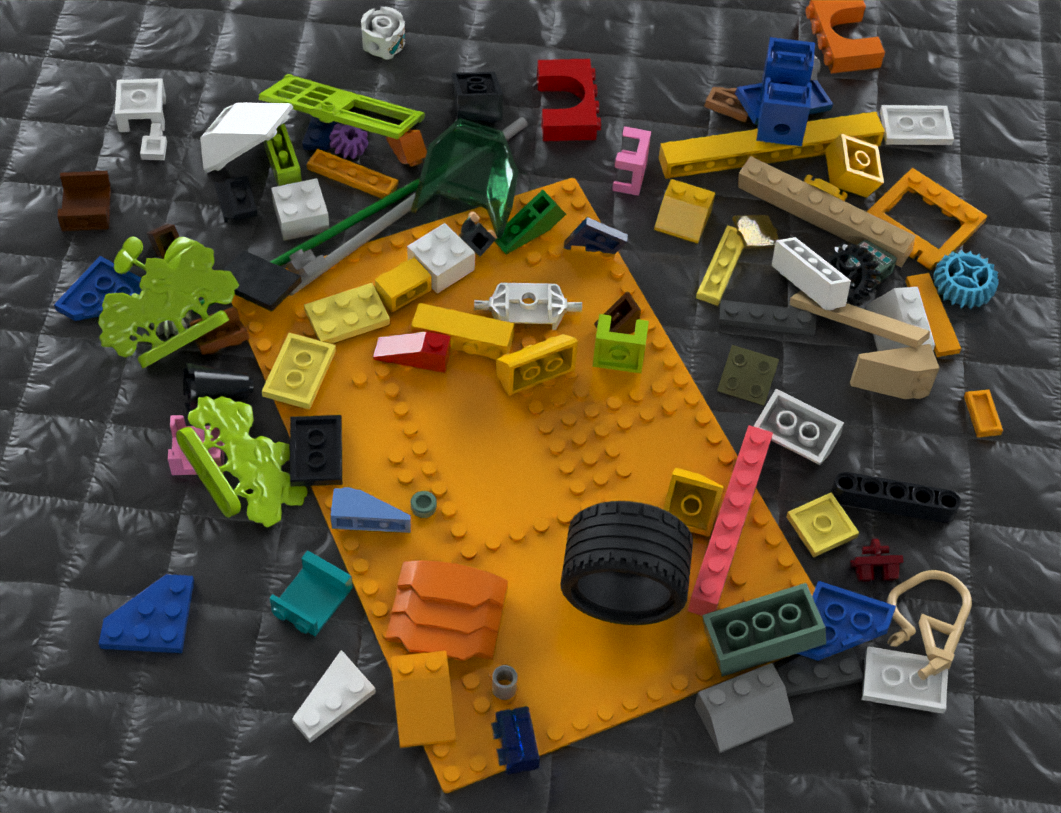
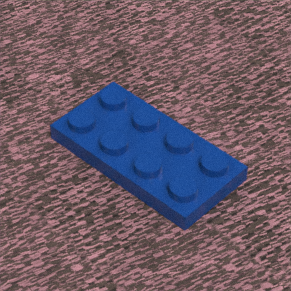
M810 80L812 92L809 115L831 111L833 103L817 80ZM762 83L737 87L735 95L754 124H758L762 101L760 100Z

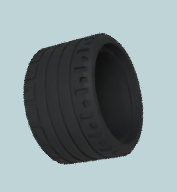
M610 501L592 505L580 511L570 521L560 583L561 591L566 599L579 611L602 621L623 625H647L665 621L679 613L687 603L693 548L692 534L689 528L676 516L649 504L632 501Z

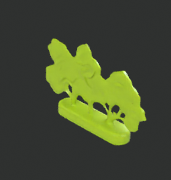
M199 243L192 245L185 252L181 253V260L177 268H172L166 263L165 259L146 258V275L142 276L139 285L144 292L141 298H134L125 293H108L105 295L102 304L103 311L99 316L98 322L103 331L99 338L101 346L113 347L119 356L129 357L135 352L138 342L152 343V348L141 354L137 359L141 367L145 368L227 322L229 318L225 311L220 310L209 316L207 309L209 304L214 302L219 304L232 303L235 296L234 290L239 287V284L231 271L212 269L214 265V251ZM200 297H203L205 302L202 306L199 302ZM193 310L201 315L202 321L187 329L183 327L181 321L188 311ZM170 320L175 324L179 334L166 341H161L156 335V329L163 321ZM151 323L154 324V329H153V330H151V329L149 328V325H150ZM135 327L145 328L150 335L147 336L144 333L141 336L134 332ZM130 336H135L137 340L132 341Z
M208 396L199 397L198 407L189 412L187 419L194 427L204 430V442L201 441L191 427L178 430L176 432V439L181 450L221 512L228 518L238 514L241 510V503L237 495L245 497L248 502L247 516L249 520L263 523L268 528L281 521L282 503L290 506L303 505L304 497L307 496L308 492L305 486L291 487L290 474L281 470L282 465L290 460V444L283 442L274 443L270 438L259 436L256 439L251 438L248 435L254 421L251 405L243 402H234L232 399L222 396L214 400ZM207 423L211 425L208 430H206L205 424ZM217 427L220 430V434L217 439L211 441L214 437L210 434ZM221 441L224 445L218 446L216 443ZM216 447L223 450L228 458L227 463L218 467L208 449ZM228 471L239 479L240 482L234 490L222 472ZM252 489L254 491L251 494H247L245 490Z

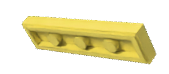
M727 225L698 289L696 299L719 305L746 244L749 232Z

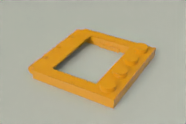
M911 168L867 211L915 235L913 250L909 257L914 259L918 255L917 262L930 271L936 267L944 255L949 256L952 251L956 252L987 219L986 214L914 168ZM907 191L918 193L923 197V201L929 205L938 206L943 214L949 218L955 217L960 221L962 226L940 249L885 214L902 199V196Z

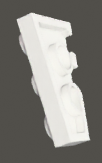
M341 650L292 718L293 724L311 743L374 695L376 689Z

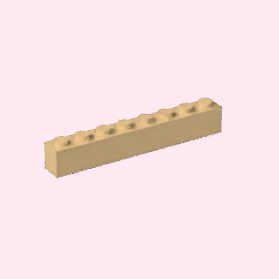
M750 156L739 172L738 188L852 244L858 245L863 240H868L897 258L895 265L901 268L913 250L915 235Z

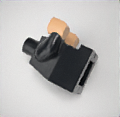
M472 211L463 223L459 237L476 255L481 257L497 239L498 235L491 229L487 231L480 223L474 224L480 218Z

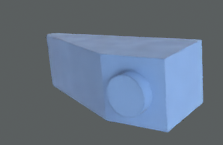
M350 487L334 488L331 507L332 529L411 533V515L362 490Z

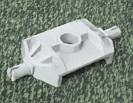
M499 283L489 301L474 300V310H489V312H492L494 319L510 323L552 324V330H556L564 313H567V311L582 312V302H567V298H564L557 284ZM530 298L533 299L535 302L532 304H526L522 300Z

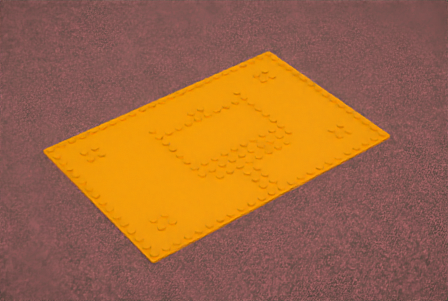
M569 178L367 242L293 296L288 295L272 312L237 295L233 297L231 303L238 310L240 321L248 332L249 339L247 341L266 382L288 333L318 340L305 313L304 304L369 283H373L375 287V279L382 273L389 272L400 263L408 261V245L440 225L446 223L459 236L461 227L468 218V214L473 211L480 218L474 224L480 223L487 231L491 229L494 233H497L542 190L567 214L548 232L507 255L494 241L481 257L475 254L474 271L438 294L432 289L393 313L383 303L390 318V325L332 343L336 345V352L310 410L273 400L289 438L290 417L342 415L343 485L311 486L347 572L352 576L353 586L391 673V657L420 654L409 652L402 643L386 641L385 639L403 562L439 561L480 569L508 580V590L493 660L473 656L462 662L447 658L456 741L423 745L444 793L453 792L697 694L702 690L784 659L780 658L733 674L721 676L704 631L703 617L688 611L691 595L711 536L691 532L693 548L687 603L679 613L665 621L647 625H623L602 621L579 611L566 599L561 591L560 583L570 521L580 511L592 505L610 501L639 502L663 509L673 471L675 468L701 474L723 486L712 529L713 533L738 458L619 252L616 254L600 251L588 252L585 251V246L574 245L571 246V250L564 249L565 239L586 217L601 223L575 178ZM499 283L557 284L564 298H567V302H582V312L567 311V313H564L556 330H552V324L514 323V338L509 354L522 350L528 345L543 342L549 337H556L562 334L576 338L578 346L574 371L509 396L496 375V360L486 356L467 354L464 351L451 349L445 373L373 360L379 337L411 334V324L419 303L494 319L492 312H489V310H474V300L489 301ZM625 292L631 294L641 309L640 320L649 321L641 373L592 367L597 333L594 323L599 319V314H604ZM530 298L522 300L526 304H532L535 302L533 299ZM350 487L362 490L411 515V533L332 529L331 507L334 488ZM757 488L717 610L807 583L811 595H813L815 590ZM428 491L436 497L437 508L432 516L420 518L412 513L411 498L415 493ZM502 665L514 668L518 676L517 691L512 698L507 700L497 698L492 692L493 672ZM500 680L498 682L501 685L511 684L508 680Z

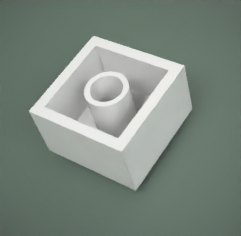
M317 178L271 188L273 206L284 241L319 234L329 229L328 211Z
M446 223L407 246L408 260L415 257L431 274L432 289L437 294L475 270V252Z

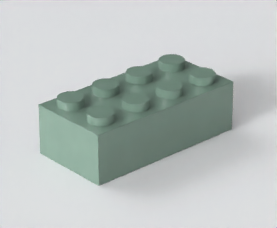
M807 583L702 615L704 631L722 677L826 644V627Z

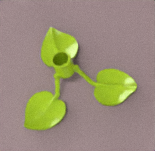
M137 237L126 239L114 261V270L117 273H127L133 263L145 270V265L137 260L143 250V243ZM186 237L175 239L165 253L164 259L166 263L172 268H177L181 260V253L199 242ZM141 291L140 295L134 293L131 297L139 299L143 296L144 292Z

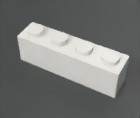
M796 237L776 240L771 266L823 309L834 310L835 308L846 306L851 280Z

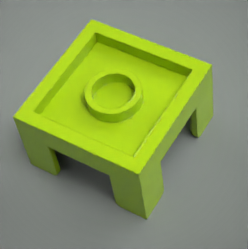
M599 314L592 367L641 373L649 321L636 320L634 335L609 332L611 316Z

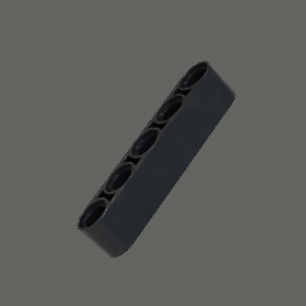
M851 472L839 473L831 490L841 505L948 523L954 519L961 503L959 495L951 490Z

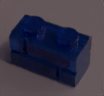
M529 707L497 711L495 713V722L491 723L493 739H499L500 748L496 749L498 765H504L505 773L508 775L520 773L521 771L537 770L540 764V757Z

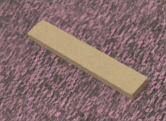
M802 290L790 297V305L914 348H918L930 338L929 330L847 303L844 307L825 310Z

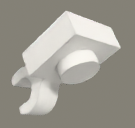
M151 123L150 136H143L140 151L141 160H165L167 139L166 136H163V131H160L161 123Z

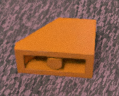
M408 130L399 139L386 137L388 144L401 164H409L410 167L423 162L422 158L428 157L420 130Z

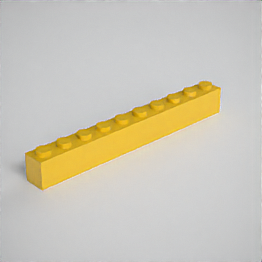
M877 112L861 113L807 122L802 147L756 141L757 129L661 143L658 159L665 179L741 168L750 156L767 164L826 155L825 149L841 134L880 147L885 131Z

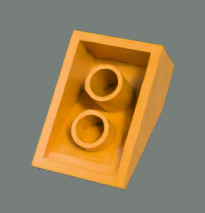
M446 651L391 657L400 748L456 741Z

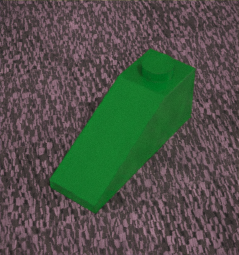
M542 190L496 233L498 237L495 243L507 255L548 232L567 214Z

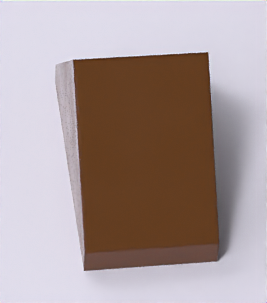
M625 292L603 314L611 316L609 332L623 334L635 332L636 320L640 319L641 309L631 294ZM598 320L594 323L596 328L598 326Z

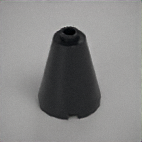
M185 363L186 368L183 370V395L189 398V402L185 403L188 414L198 407L199 397L208 396L214 400L222 396L236 402L249 398V393H253V379L249 378L247 373Z

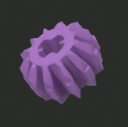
M337 123L329 135L331 140L330 148H336L335 155L341 153L343 154V159L347 158L348 155L354 159L357 155L361 156L365 148H367L368 132L362 131L360 128Z

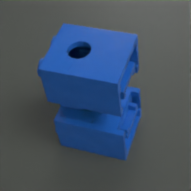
M770 37L762 77L760 97L762 101L756 141L802 147L811 105L812 83H810L814 65V42Z

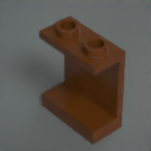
M108 171L60 173L63 186L62 209H58L57 217L61 231L109 229L111 183Z

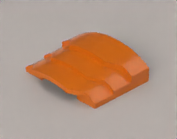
M439 561L403 562L385 639L386 641L402 643L409 652L429 653L446 651L447 658L462 662L473 656L493 660L508 590V580L480 569Z

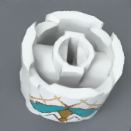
M380 7V10L375 11V8L363 15L361 19L363 50L386 60L392 59L405 45V22L402 14L393 8Z

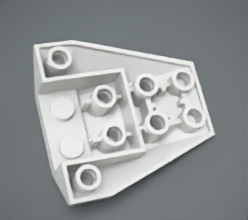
M235 103L226 107L200 138L203 170L206 173L213 170L219 171L228 162L265 140L269 141L277 134V127L289 119L290 116L288 114L293 109L292 104Z

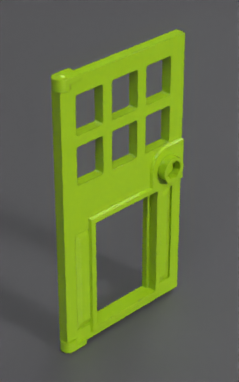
M291 74L285 75L284 79L259 94V100L269 103H291L293 110L311 114V116L319 118L321 122L332 123L335 121L394 139H399L415 124L421 123L425 117V112L401 107L299 78ZM353 107H358L400 119L404 122L396 125L350 112L349 110Z

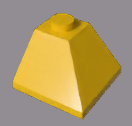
M675 468L663 510L668 511L681 520L689 528L690 532L710 537L723 486L701 474Z

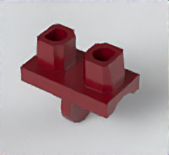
M871 539L870 546L862 547V554H871V556L855 557V560H850V566L856 569L858 582L873 581L874 567H881L882 580H897L899 578V565L904 563L903 555L881 556V554L889 553V546H881L879 539Z

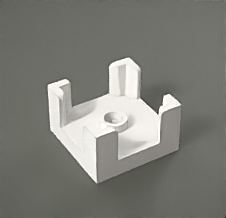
M163 78L117 80L115 117L119 132L130 131L128 119H151L152 123H161L160 131H165L163 105L166 104V94Z

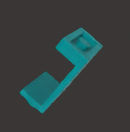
M307 550L301 558L303 568L280 598L272 594L269 599L272 613L278 619H286L293 623L300 632L304 634L308 632L316 637L353 589L352 576Z

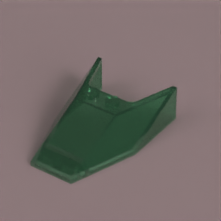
M461 118L455 121L429 144L410 211L415 213L436 194L444 195L449 199L461 200L469 205L485 208L497 238L502 239L512 210L518 178V169L503 131Z

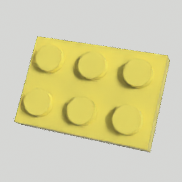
M373 283L304 304L305 313L318 341L329 344L390 325V318Z
M288 333L262 389V397L310 410L334 357L336 345Z

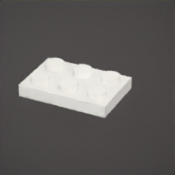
M881 105L880 115L885 131V145H952L954 137L947 106Z
M867 646L864 660L862 700L944 714L947 701L948 669L922 680L918 675V670L924 669L930 662L927 656Z

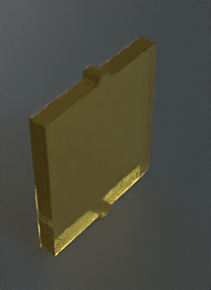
M768 215L733 216L732 220L737 229L736 233L740 236L745 249L775 248L776 240H779L776 234L777 229L773 227Z

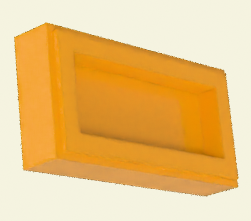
M990 390L965 392L964 399L977 438L1001 435L1003 428Z

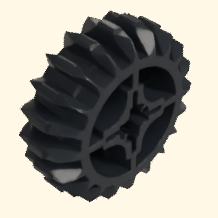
M843 244L842 248L834 247V253L828 252L829 259L825 261L851 280L846 303L853 306H862L863 299L866 301L871 300L870 292H877L873 287L875 284H880L876 276L882 273L879 270H875L879 263L873 260L875 258L873 253H868L867 248H860L859 245ZM856 258L861 265L853 266L848 259Z

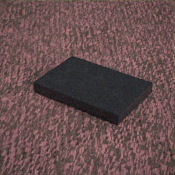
M245 250L223 269V271H231L239 284V287L234 290L235 295L271 312L302 282L300 275Z
M342 415L290 417L291 487L343 485Z

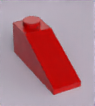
M419 332L379 337L373 360L445 373L451 354V336Z

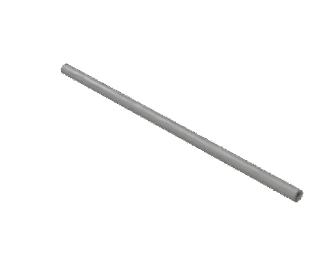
M523 117L517 119L327 255L325 259L328 263L308 276H301L302 282L289 295L293 296L528 126L527 121Z

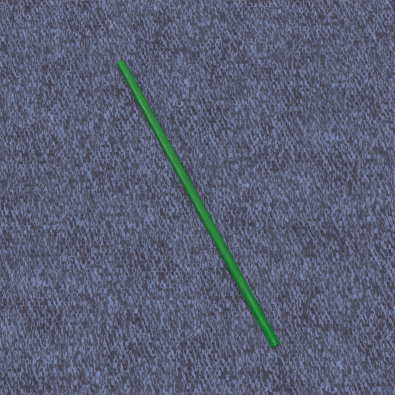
M461 155L455 157L270 262L281 267L291 261L289 256L296 251L302 249L305 252L338 235L428 184L462 160L463 157ZM204 299L199 301L201 306L205 303Z

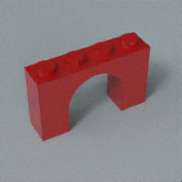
M590 59L537 61L538 91H566L576 95L582 101L572 108L542 109V141L596 140L597 131H601V117L596 115L599 114V100L595 101V97H597V84H593V81H595L596 72L595 68H591Z

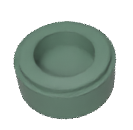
M419 491L412 496L411 511L415 516L427 518L435 513L437 500L432 493Z

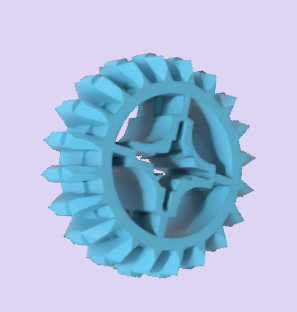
M962 250L958 253L952 251L949 256L944 255L941 261L937 263L933 274L934 286L937 288V293L943 295V301L950 300L951 306L957 303L960 305V308L967 305L970 310L974 305L980 308L983 303L987 304L995 295L999 284V279H997L998 272L994 270V264H988V258H980V253L973 255L971 250L968 253H964Z

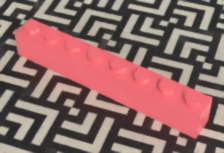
M748 425L691 595L689 612L702 616L717 610L768 453L773 432Z

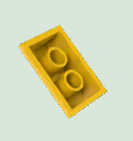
M562 334L556 337H549L535 345H528L517 352L504 354L496 359V375L508 396L574 371L578 341L574 337Z

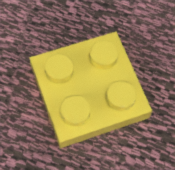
M832 492L788 511L786 516L813 558L856 539L859 535V531Z

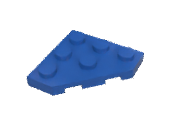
M99 256L54 304L55 310L74 321L99 317L103 311L102 304L106 294L125 293L131 296L137 293L140 295L142 291L139 287L141 277L130 271L125 274H119L114 270L113 262Z
M166 574L104 618L99 639L100 649L182 653L194 585L193 576Z
M818 581L812 597L826 627V644L796 654L819 661L885 635L890 627L896 606Z

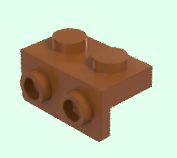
M236 307L223 310L229 318L227 322L194 340L202 355L216 353L219 349L227 346H236L249 339L248 332L240 321ZM199 318L191 321L189 323L190 327L202 321L203 319Z

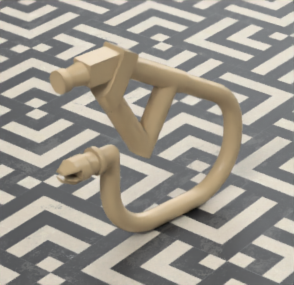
M928 570L916 574L894 587L887 598L888 604L896 606L893 619L902 628L899 632L891 635L888 640L890 646L896 647L904 641L910 640V637L916 633V629L897 609V598L902 593L925 580L936 579L952 585L962 597V607L954 625L924 614L920 617L918 624L927 658L930 661L924 669L918 670V675L922 680L927 679L930 675L935 676L945 669H950L955 655L954 652L972 607V598L967 587L955 576L938 570ZM931 629L949 635L943 650L936 647Z

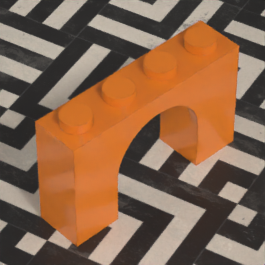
M810 0L809 6L806 7V17L812 23V32L817 36L818 48L822 50L824 63L828 65L831 74L881 68L885 51L879 37L847 39L838 35L832 29V27L839 24L862 22L866 7L864 0Z

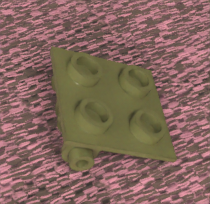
M732 345L717 392L764 406L779 359Z

